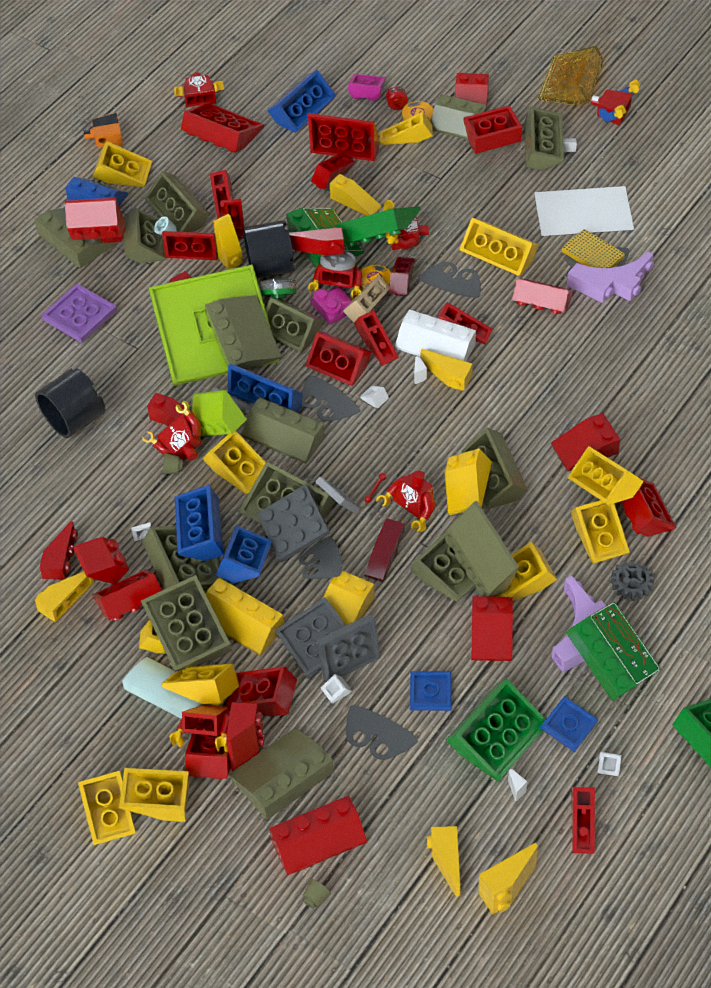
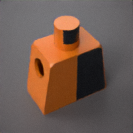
M117 113L95 118L92 120L93 129L83 130L85 140L95 138L97 147H103L106 141L117 146H123Z

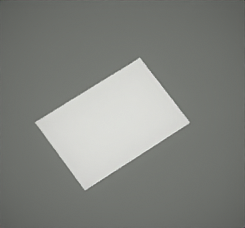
M625 186L534 192L542 236L578 234L583 229L590 233L634 230Z

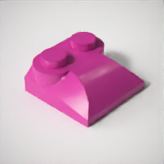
M354 74L348 83L349 95L354 99L368 98V100L376 101L381 97V90L386 77Z
M338 286L330 290L319 289L315 291L313 298L310 299V304L331 325L347 316L343 310L352 299Z

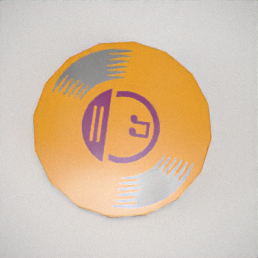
M423 101L410 102L402 109V119L406 120L423 112L431 122L434 109L430 104Z
M370 265L361 270V290L378 275L390 286L391 272L386 267Z

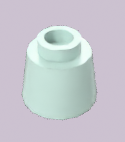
M165 216L161 217L154 227V231L161 236L162 231H177L176 226Z

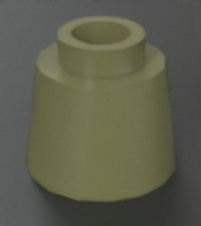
M164 453L163 474L178 473V470H182L183 459H179V456Z
M311 879L303 894V902L314 909L315 906L319 907L330 896L331 892L320 882Z

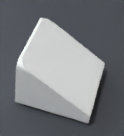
M563 138L564 152H576V138Z
M416 356L414 383L418 384L427 379V367L420 357Z
M378 386L369 387L360 396L362 400L375 408H379L389 398L384 387Z
M150 523L131 528L134 541L145 538L151 527Z
M336 674L321 687L331 703L352 692L344 679Z
M600 752L598 773L619 776L622 755Z
M510 769L508 782L515 801H518L526 793L527 781L513 769Z

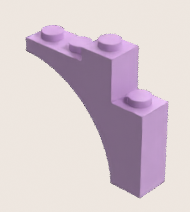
M647 251L636 261L614 268H595L576 263L568 272L567 286L601 303L610 298L613 293L631 301L634 296L639 295L642 288L640 286L645 274L650 272L654 266L653 254Z
M572 576L565 579L564 591L572 603L575 614L572 627L606 606L602 600L595 603L592 596L587 595L583 590L582 584ZM567 635L552 649V659L563 673L584 662V659Z

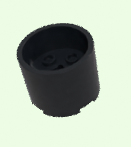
M286 220L243 227L248 264H253L256 278L295 271L294 265H291L294 257L290 234L284 228L287 226Z
M72 368L35 393L37 405L44 418L64 438L71 437L105 413V404L102 397L97 396V392L92 387L94 385L93 382L78 368L74 370Z

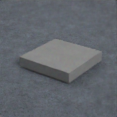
M322 477L315 481L340 505L355 514L358 513L360 507L336 485Z

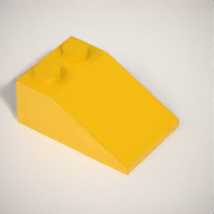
M106 141L100 152L92 177L108 184L144 187L152 160Z
M237 431L233 434H228L203 458L216 474L246 495L252 489L266 463Z
M480 448L448 457L445 469V483L449 515L465 512L475 501L482 507L492 461Z
M599 500L575 507L570 511L576 531L592 564L630 553L614 504L608 505Z
M532 541L512 554L519 568L506 592L496 597H513V601L539 592L557 580L541 549Z
M342 570L340 576L333 577L324 597L329 601L344 624L348 625L363 617L375 598L374 584Z
M233 664L189 667L174 672L161 683L162 688L201 704H211L213 706L222 704L223 700L232 695V692L239 687Z
M124 768L119 808L163 821L185 822L189 792V771Z
M121 771L78 782L94 845L136 834L131 811L119 808L123 782Z
M536 842L479 874L478 894L492 914L504 912L510 907L533 872L537 863L538 845Z

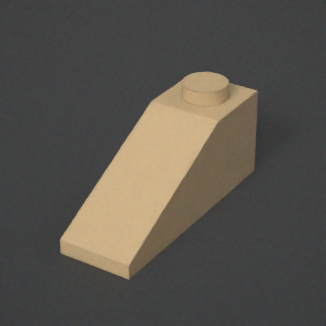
M378 275L343 311L355 322L358 317L369 313L390 289V286Z

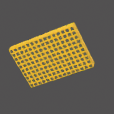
M585 229L562 247L564 254L582 265L595 268H613L625 257L623 252Z

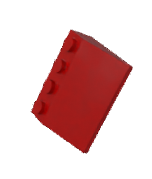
M212 103L184 111L181 130L187 132L188 135L200 137L202 141H210L215 146L225 147L229 152L233 153L244 149L264 128L262 123Z
M308 113L310 153L330 156L343 153L349 158L375 161L379 150V135L375 122Z

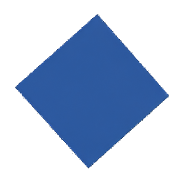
M410 671V710L451 711V672Z
M564 696L543 722L540 729L573 752H576L599 719Z

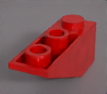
M70 521L43 551L39 567L42 579L64 580L67 573H70V558L74 556L73 544L78 539V530L75 529L73 521Z

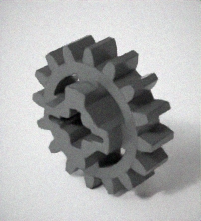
M630 560V564L623 561L622 566L617 564L616 570H612L610 580L612 590H617L618 596L623 594L625 600L628 596L631 597L632 601H634L635 597L641 600L643 594L648 596L649 591L653 590L655 579L652 576L653 571H647L648 565L642 567L641 561L637 562V564H634L633 560Z

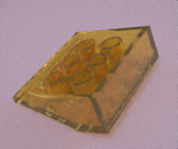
M597 45L553 56L538 96L539 100L569 105L586 104L589 102L604 62Z

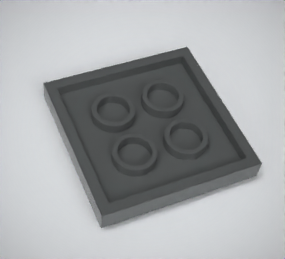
M306 484L257 513L268 539L272 540L271 545L277 559L281 563L331 533L309 486Z
M324 597L277 628L275 632L305 676L310 678L322 670L317 639L346 625L326 597Z
M372 614L361 617L357 621L317 639L322 675L325 682L334 674L341 677L380 658L376 622Z

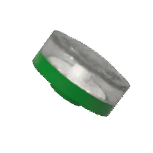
M269 279L260 282L261 296H272V298L282 299L286 298V295L296 294V280Z

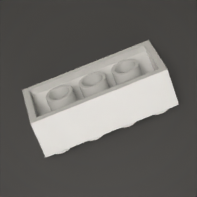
M409 309L402 321L395 349L420 356V350L423 348L466 362L475 347L476 330Z

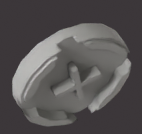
M345 251V254L322 255L320 263L327 269L342 271L352 269L355 266L356 257L352 253Z

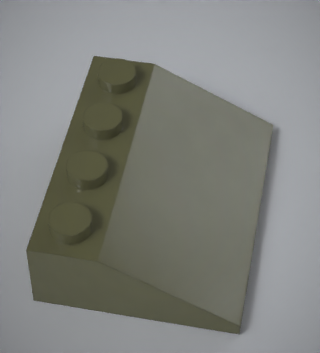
M65 208L48 210L34 219L37 233L79 268H82L119 243H104L100 238L72 240L67 230Z
M256 295L224 298L205 304V314L227 368L229 364H233L249 370L282 358Z
M266 462L239 512L261 523L257 515L258 512L305 484L309 486L324 520L336 500L322 490Z
M475 501L448 528L445 540L447 545L452 547L456 553L457 561L460 564L462 563L466 569L467 577L476 585L478 594L480 596L496 597L506 592L519 566L479 503Z
M176 526L149 528L142 543L163 590L196 575L206 594L207 590L220 578L216 576L220 566L218 559L202 561L179 556Z
M446 531L414 560L411 571L425 584L458 602L475 584L467 577L466 569L462 563L460 564L457 561L456 553L452 547L447 545L445 540Z
M196 575L141 601L175 672L214 660L232 651L230 642Z
M294 728L231 772L229 777L261 815L268 820L334 773L333 759L319 744L297 728Z

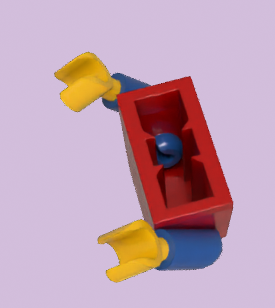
M638 80L631 81L630 87L623 90H606L602 97L593 95L591 105L598 107L597 116L605 122H612L620 126L631 107L632 92L637 93L639 91L640 84Z

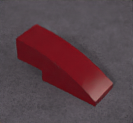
M386 518L371 553L365 577L381 582L384 581L405 533L404 523Z

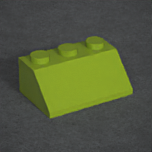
M226 390L196 393L193 395L192 412L201 423V436L233 434L247 420Z

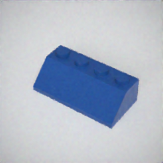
M317 69L307 74L267 111L278 125L295 133L308 122V113L317 114L336 97V94Z
M233 364L228 365V394L252 404L261 397L294 412H298L302 408L303 393Z
M210 484L175 496L179 556L202 561L222 556L223 543L219 498Z

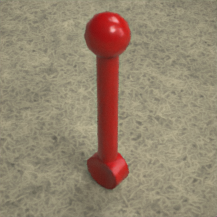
M385 473L379 474V479L369 495L365 497V502L370 503L372 501V496L378 486L386 479Z

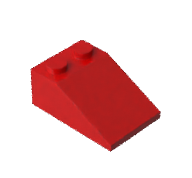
M600 413L586 418L552 441L551 445L569 472L573 470L588 446L607 458L619 454L620 438L604 413Z
M472 596L471 660L512 661L513 597Z
M285 666L236 673L239 687L232 692V695L227 697L225 707H228L229 711L231 710L232 702L257 704L258 712H261L264 716L272 717L289 714L297 678Z
M192 733L185 753V771H189V776L218 780L228 779L231 769L228 751L225 752L224 746L220 747L218 752L215 745V740L220 735L211 736Z

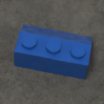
M73 177L65 187L68 201L116 198L120 206L128 196V192L80 177Z
M236 525L216 576L232 583L259 577L272 540Z

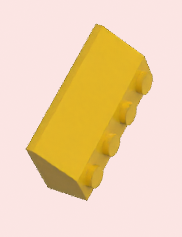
M472 218L459 250L521 276L533 261L539 244L483 220Z
M589 446L567 477L608 505L633 498L643 483V480Z
M218 578L206 592V596L226 636L261 656L278 636L275 630L284 624L283 614L221 578Z

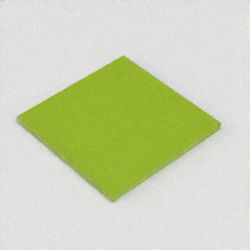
M253 264L148 287L173 386L228 374V368L205 314V304L224 298L256 295L269 325ZM279 359L263 364L261 366L279 362Z

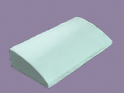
M148 657L140 661L122 680L125 690L181 719L183 711L207 705L162 688L161 683L175 671Z

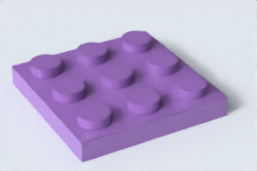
M77 283L42 314V320L82 343L117 311V306Z

